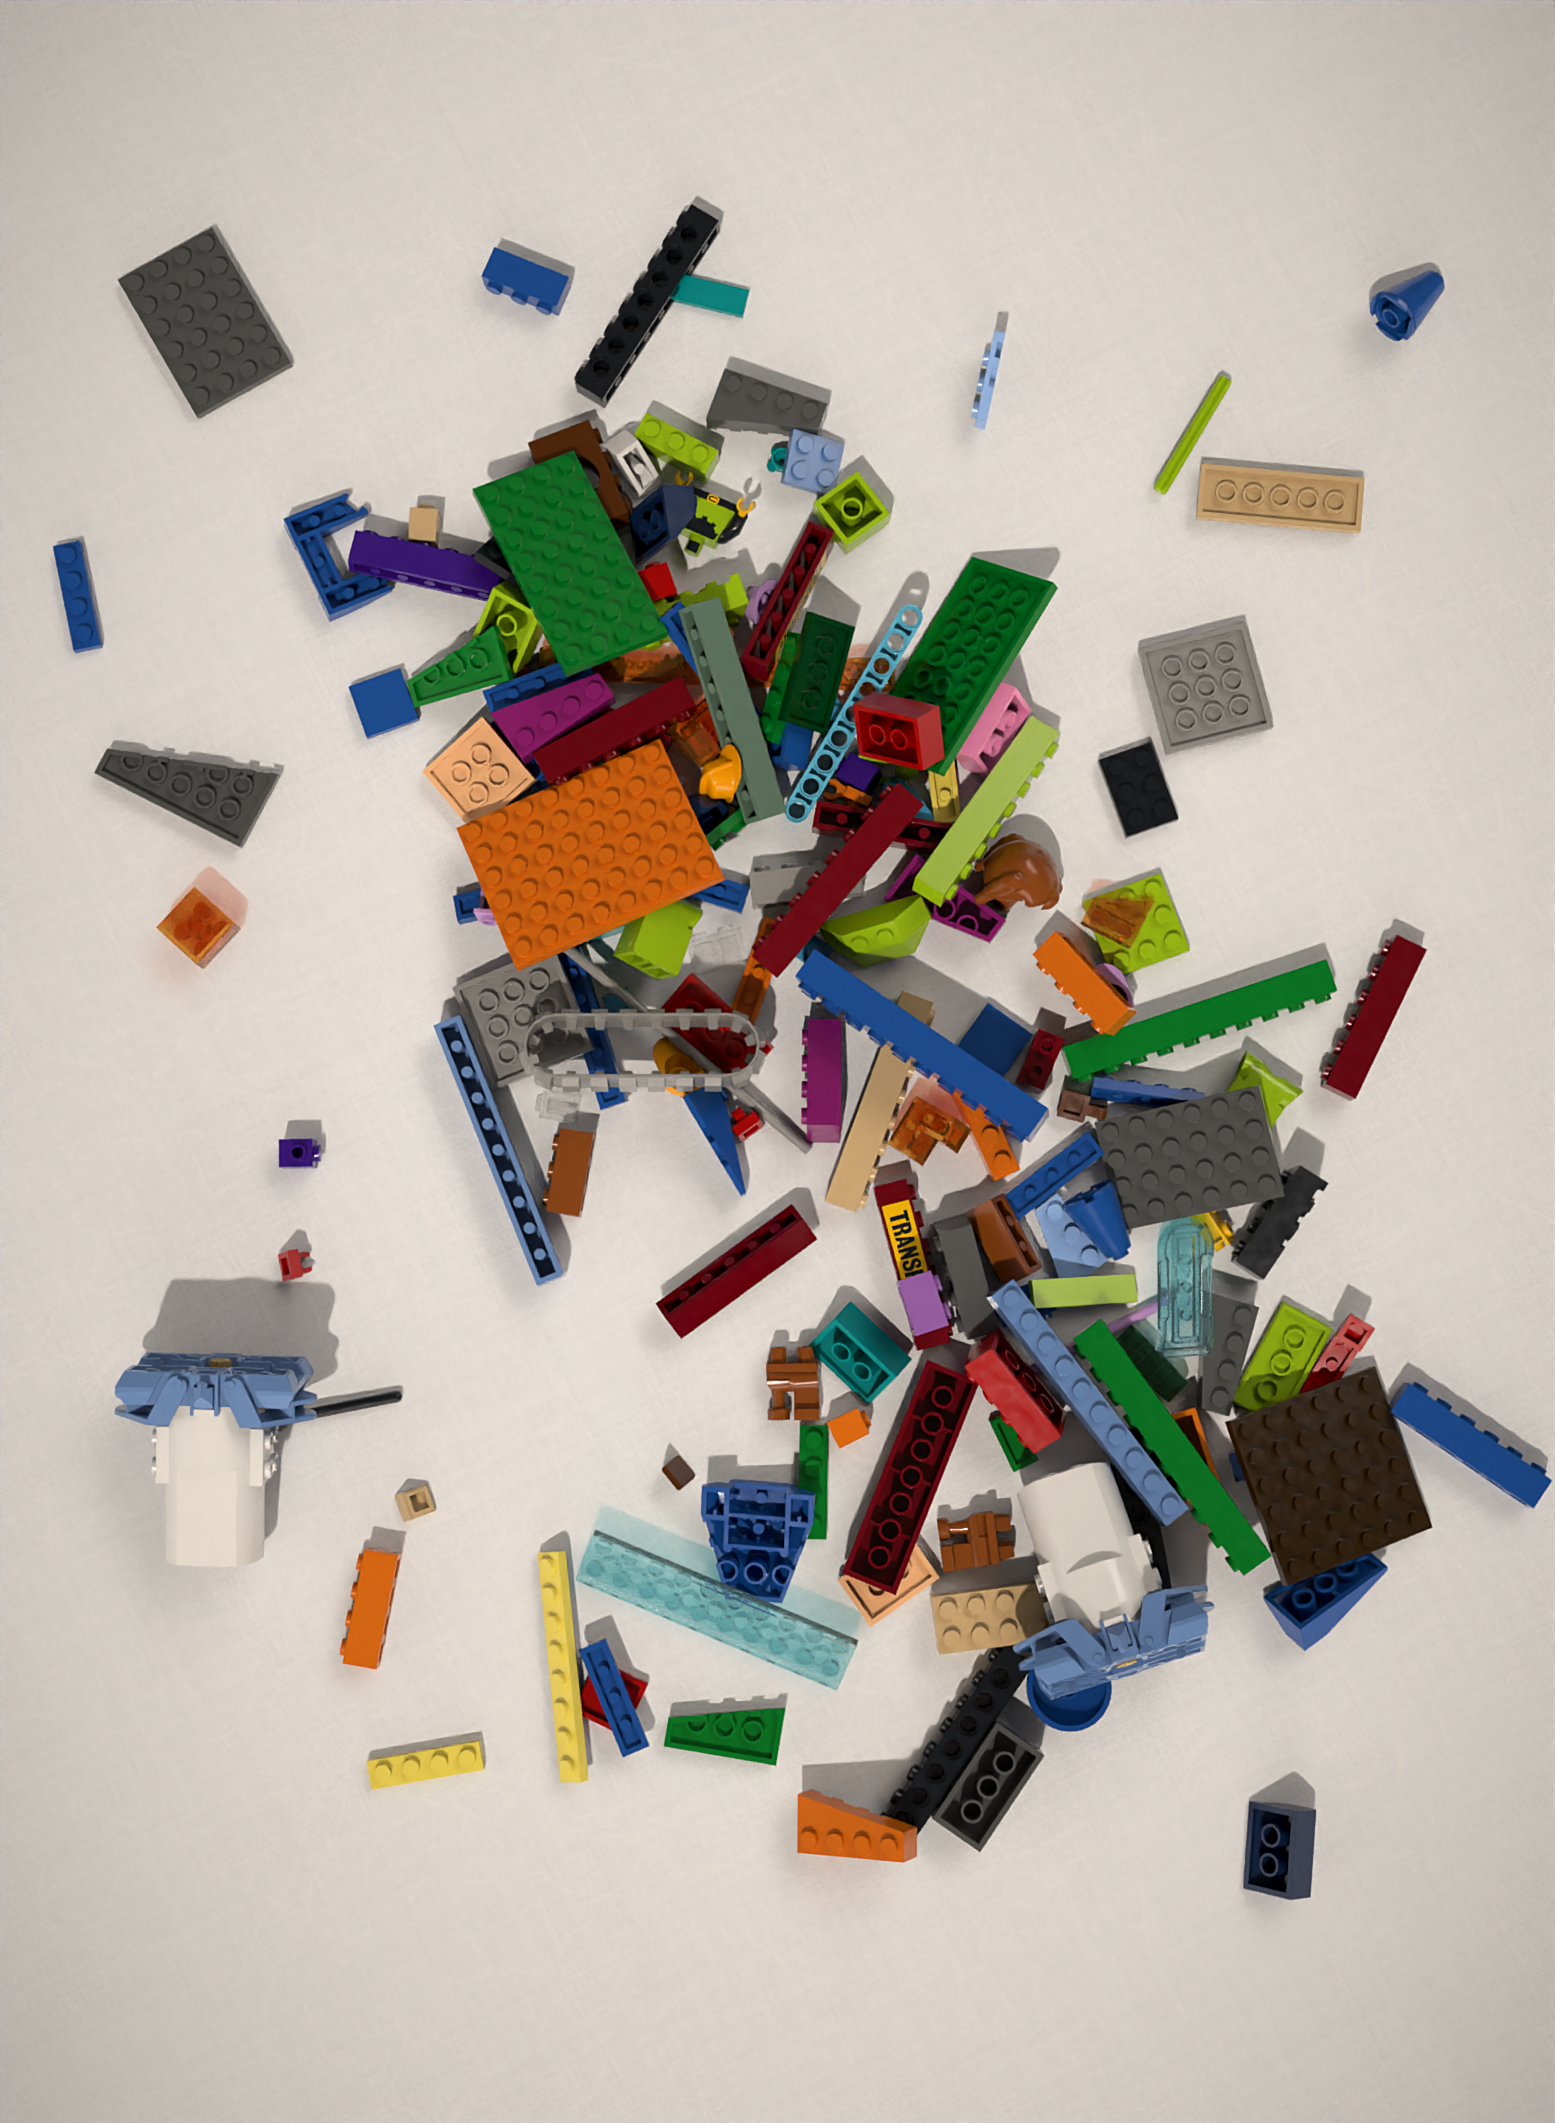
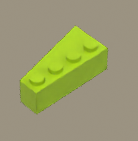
M735 573L729 576V582L717 585L716 581L705 584L706 587L696 594L688 590L675 596L672 599L673 602L668 603L666 599H663L653 604L661 616L673 604L679 601L682 602L684 607H688L692 604L720 597L726 612L728 626L734 628L740 624L739 622H741L749 602L739 573ZM668 635L664 639L639 648L638 651L643 649L647 651L656 650L662 644L671 642L672 639Z

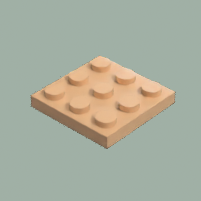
M481 717L422 771L466 824L512 804L538 780L485 717Z

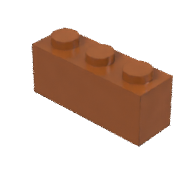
M560 1128V1133L554 1135L552 1150L556 1151L555 1162L550 1161L547 1178H552L550 1189H545L542 1205L547 1206V1212L581 1218L595 1141L594 1133Z
M1004 1193L965 1212L973 1231H975L981 1243L984 1254L988 1256L994 1267L995 1275L1002 1284L1012 1279L1017 1282L1042 1268Z

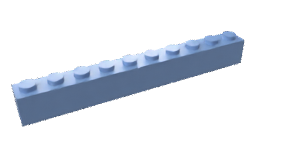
M458 1015L433 1025L536 1285L542 1286L566 1276L494 1094L490 1089L464 1019Z
M1014 1279L1007 1281L986 1297L1157 1523L1161 1526H1168L1189 1509Z

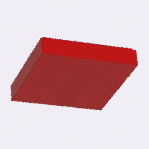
M619 1669L636 1710L649 1683ZM589 1676L580 1694L582 1716L611 1730Z

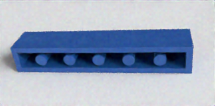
M1415 1381L1413 1384H1402L1389 1404L1390 1408L1388 1411L1395 1418L1524 1506L1535 1508L1552 1482L1550 1478L1545 1476L1547 1471L1534 1462L1529 1465L1521 1459L1523 1454L1511 1446H1508L1506 1449L1498 1444L1500 1439L1487 1430H1484L1482 1433L1474 1427L1476 1422L1464 1414L1457 1416L1451 1412L1452 1406L1440 1398H1437L1435 1401L1427 1395L1429 1390Z

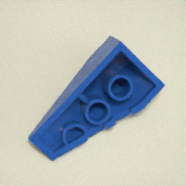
M701 1087L683 1096L684 1102L742 1197L746 1194L729 1114L724 1103L729 1099L723 1089L722 1092H705V1087Z
M1368 1553L1292 1585L1283 1586L1281 1583L1263 1596V1599L1286 1635L1306 1651L1337 1625L1387 1572L1388 1567L1372 1553Z

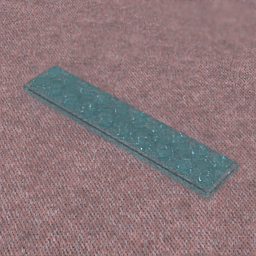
M595 1530L575 1579L578 1582L836 1691L858 1643V1640L598 1530Z

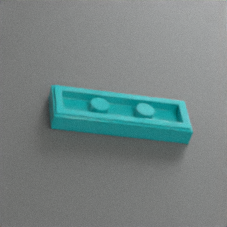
M685 275L677 286L679 291L676 296L670 297L676 303L743 318L749 290Z

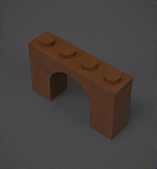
M589 420L528 442L535 465L574 451L581 466L594 472L600 479L595 493L614 529L617 530L630 525L628 514L632 513L631 506L627 497L622 498L619 490H622L617 474H611L609 467L613 465L608 451L602 452L600 444L603 443L600 432L598 428H592Z

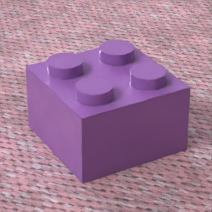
M930 1270L896 1282L913 1336L949 1325L947 1319L952 1317L947 1302L941 1303L938 1292L943 1290L938 1275L932 1276Z

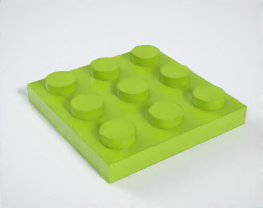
M1160 873L1082 902L1104 963L1114 965L1121 970L1123 975L1190 951Z

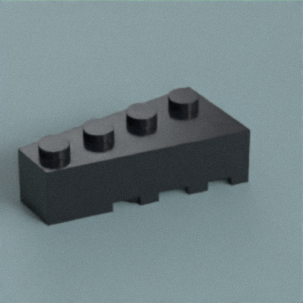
M1301 1165L1292 1167L1288 1171L1284 1169L1281 1172L1286 1196L1262 1202L1261 1207L1264 1210L1259 1218L1253 1217L1246 1228V1231L1249 1232L1244 1242L1239 1240L1231 1252L1234 1255L1231 1262L1258 1280L1265 1279L1284 1251L1285 1246L1282 1245L1284 1241L1288 1242L1298 1230L1300 1222H1298L1299 1217L1303 1218L1315 1205V1199L1312 1197L1316 1191H1324L1329 1184Z

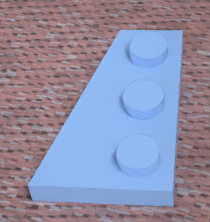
M994 331L991 350L985 349L982 365L987 366L985 376H979L977 391L982 392L980 402L974 401L971 417L976 418V428L985 429L1005 337L1003 332Z
M1056 1193L1034 1210L1054 1268L1059 1278L1087 1277L1109 1259L1100 1252L1069 1217L1063 1207L1064 1201Z

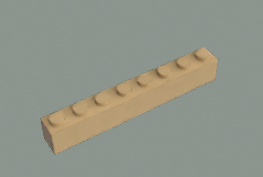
M902 991L897 1005L925 1025L931 1027L936 1011L931 1009L934 1002ZM886 1044L880 1049L824 1201L854 1213L857 1212L858 1207L864 1209L869 1193L864 1192L868 1181L874 1182L879 1168L874 1166L877 1155L882 1157L888 1144V1141L884 1140L886 1130H893L898 1116L893 1111L896 1103L902 1105L907 1089L903 1088L906 1077L912 1078L915 1070L914 1063L910 1060L906 1063L900 1061L892 1055L891 1047Z

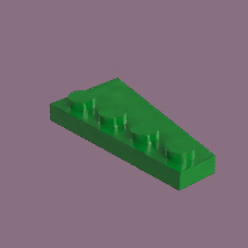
M492 626L485 633L467 642L466 645L457 651H453L445 656L446 658L409 679L407 684L414 708L514 679L499 626Z
M785 1707L669 1716L664 1747L776 1766Z

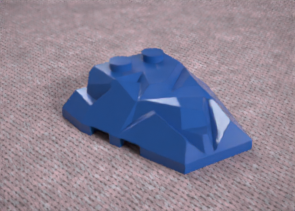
M732 1479L728 1483L714 1482L702 1485L701 1516L703 1522H706L709 1531V1543L711 1548H714L717 1558L716 1566L726 1598L774 1603L783 1602L814 1523L815 1493L806 1489H797L791 1483Z

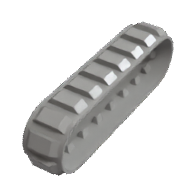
M563 1009L562 1013L555 1014L548 1011L535 1016L536 1021L530 1027H524L518 1041L520 1048L524 1049L518 1056L525 1074L534 1075L535 1085L550 1091L553 1087L562 1088L563 1092H580L581 1088H591L592 1092H609V1087H619L620 1092H637V1087H648V1092H665V1087H676V1092H693V1087H705V1092H722V1087L730 1086L736 1090L750 1084L752 1074L759 1075L766 1053L761 1051L765 1047L766 1040L759 1025L753 1026L749 1021L748 1015L733 1010L732 1014L721 1013V1009H704V1013H693V1009H676V1013H665V1009H648V1013H637V1009H619V1013H609L608 1009H591V1013H580V1009ZM577 1027H595L596 1030H604L605 1027H624V1030H633V1027H652V1030H661V1027H680V1030H689L690 1027H708L709 1030H717L718 1027H729L731 1031L738 1034L740 1031L747 1034L748 1036L744 1038L747 1046H755L756 1050L755 1055L747 1054L744 1062L748 1066L742 1070L740 1067L731 1070L732 1073L718 1074V1071H709L708 1074H690L689 1071H680V1074H661V1071H652V1074H633L632 1071H624L623 1074H604V1071H595V1074H576V1071H567L566 1074H553V1070L545 1067L543 1071L537 1068L536 1065L540 1063L537 1054L530 1055L531 1046H538L540 1042L538 1036L543 1032L548 1034L553 1032L554 1028L576 1030Z

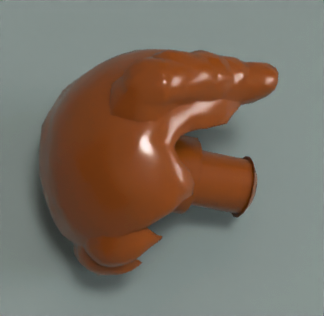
M1011 833L999 839L974 866L976 872H983L985 885L975 895V903L983 905L992 900L996 909L1004 913H1009L1017 901L1025 900V906L1028 908L1043 905L1041 910L1051 909L1058 903L1059 894L1063 890L1062 879L1059 876L1057 865L1048 851L1039 844L1026 840L1016 833Z

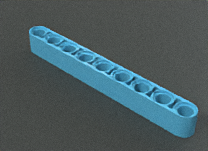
M906 605L898 612L786 803L785 808L787 812H785V815L791 822L800 823L808 817L857 734L855 722H849L845 717V712L849 707H853L855 702L864 698L859 692L860 686L868 682L874 686L875 692L881 693L923 620V614L917 606ZM907 610L914 611L917 615V623L911 626L906 625L902 620V614ZM893 634L900 635L903 639V646L899 650L891 649L888 645V638ZM883 658L888 661L889 670L887 673L879 674L874 670L873 665L877 659ZM838 730L843 731L847 736L845 745L841 747L835 746L831 741L833 732ZM823 754L829 755L833 760L832 767L827 771H823L817 766V759ZM809 778L815 779L819 784L818 791L812 795L807 794L803 790V783ZM795 802H799L805 807V813L800 818H793L789 813L790 805Z

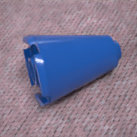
M1427 270L1374 296L1370 302L1371 316L1376 315L1379 321L1376 323L1378 329L1394 341L1408 340L1412 337L1445 289L1443 277L1438 272Z
M1111 1179L1091 1186V1189L1084 1193L1081 1191L1063 1204V1207L1069 1217L1107 1259L1113 1258L1116 1261L1129 1254L1127 1249L1131 1247V1242L1115 1185Z

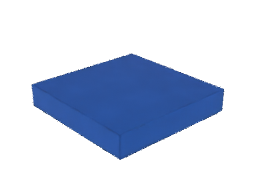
M400 668L349 686L367 739L419 721Z
M987 1003L957 1046L1004 1077L1033 1034Z

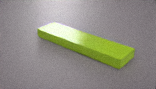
M1135 1274L1028 1281L1030 1301L1036 1309L1138 1302Z

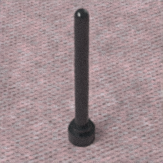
M393 1391L309 1409L316 1411L317 1418L396 1403L401 1401L402 1394L399 1391ZM287 1424L278 1426V1432L282 1431V1428L287 1427Z

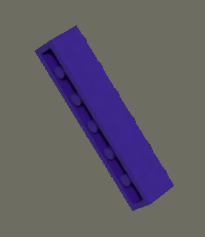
M355 530L348 557L350 572L486 602L493 587L505 581L499 575L473 560L475 554H462L452 548H445L444 550L434 548L425 542H418L417 544L407 542L398 536H391L390 538L380 536L371 530H364L363 532Z

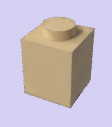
M420 504L418 508L410 507L409 542L416 544L418 542H425L434 548H439L441 516L438 509H434V506Z

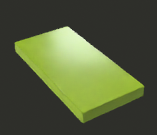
M1281 1302L1239 1380L1233 1403L1252 1412L1299 1394L1333 1329L1289 1304Z

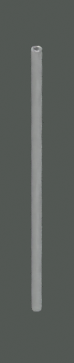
M572 947L563 951L628 1007L637 1009V1013H648V1008L577 948ZM661 1027V1030H657L707 1073L709 1071H718V1074H726L671 1027ZM732 1086L725 1087L805 1155L812 1148L810 1143L743 1087L736 1090Z

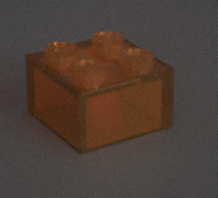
M196 887L156 927L196 965L203 969L241 930L232 919Z

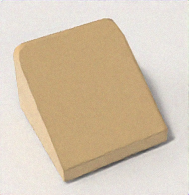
M427 1484L395 1495L404 1522L436 1511Z

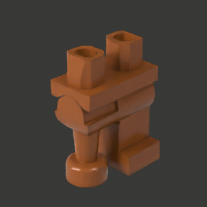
M812 1346L797 1347V1361L786 1362V1347H771L769 1362L766 1363L767 1385L771 1389L773 1408H769L767 1411L768 1420L790 1419V1409L784 1407L785 1392H794V1420H820L818 1361L814 1359Z
M993 1511L974 1513L967 1519L950 1523L948 1518H937L939 1541L949 1540L950 1534H966L967 1542L940 1545L944 1573L960 1569L1000 1564V1560L1015 1556L1013 1541L997 1542L996 1536L998 1531L1011 1530L1009 1514H994Z

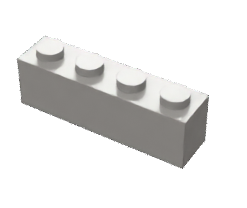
M825 860L810 861L809 866L798 867V863H788L781 865L782 869L771 870L770 866L754 868V872H749L753 909L788 906V903L798 892L803 895L810 886L806 882L816 870L820 874L828 866L824 862ZM862 880L859 881L845 899L863 896Z

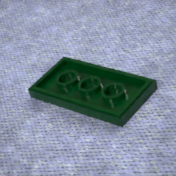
M806 611L777 720L827 735L855 627Z

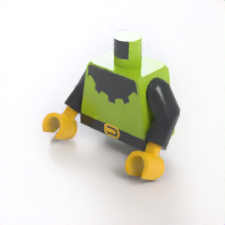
M679 470L675 476L676 484L689 485L693 480V474L690 472L688 481H682L680 478L681 470ZM693 486V492L697 498L696 514L680 533L682 536L689 538L684 551L691 556L698 557L703 545L716 549L719 544H726L737 537L748 518L747 513L756 508V502L753 501L748 509L743 503L746 496L740 498L737 504H734Z

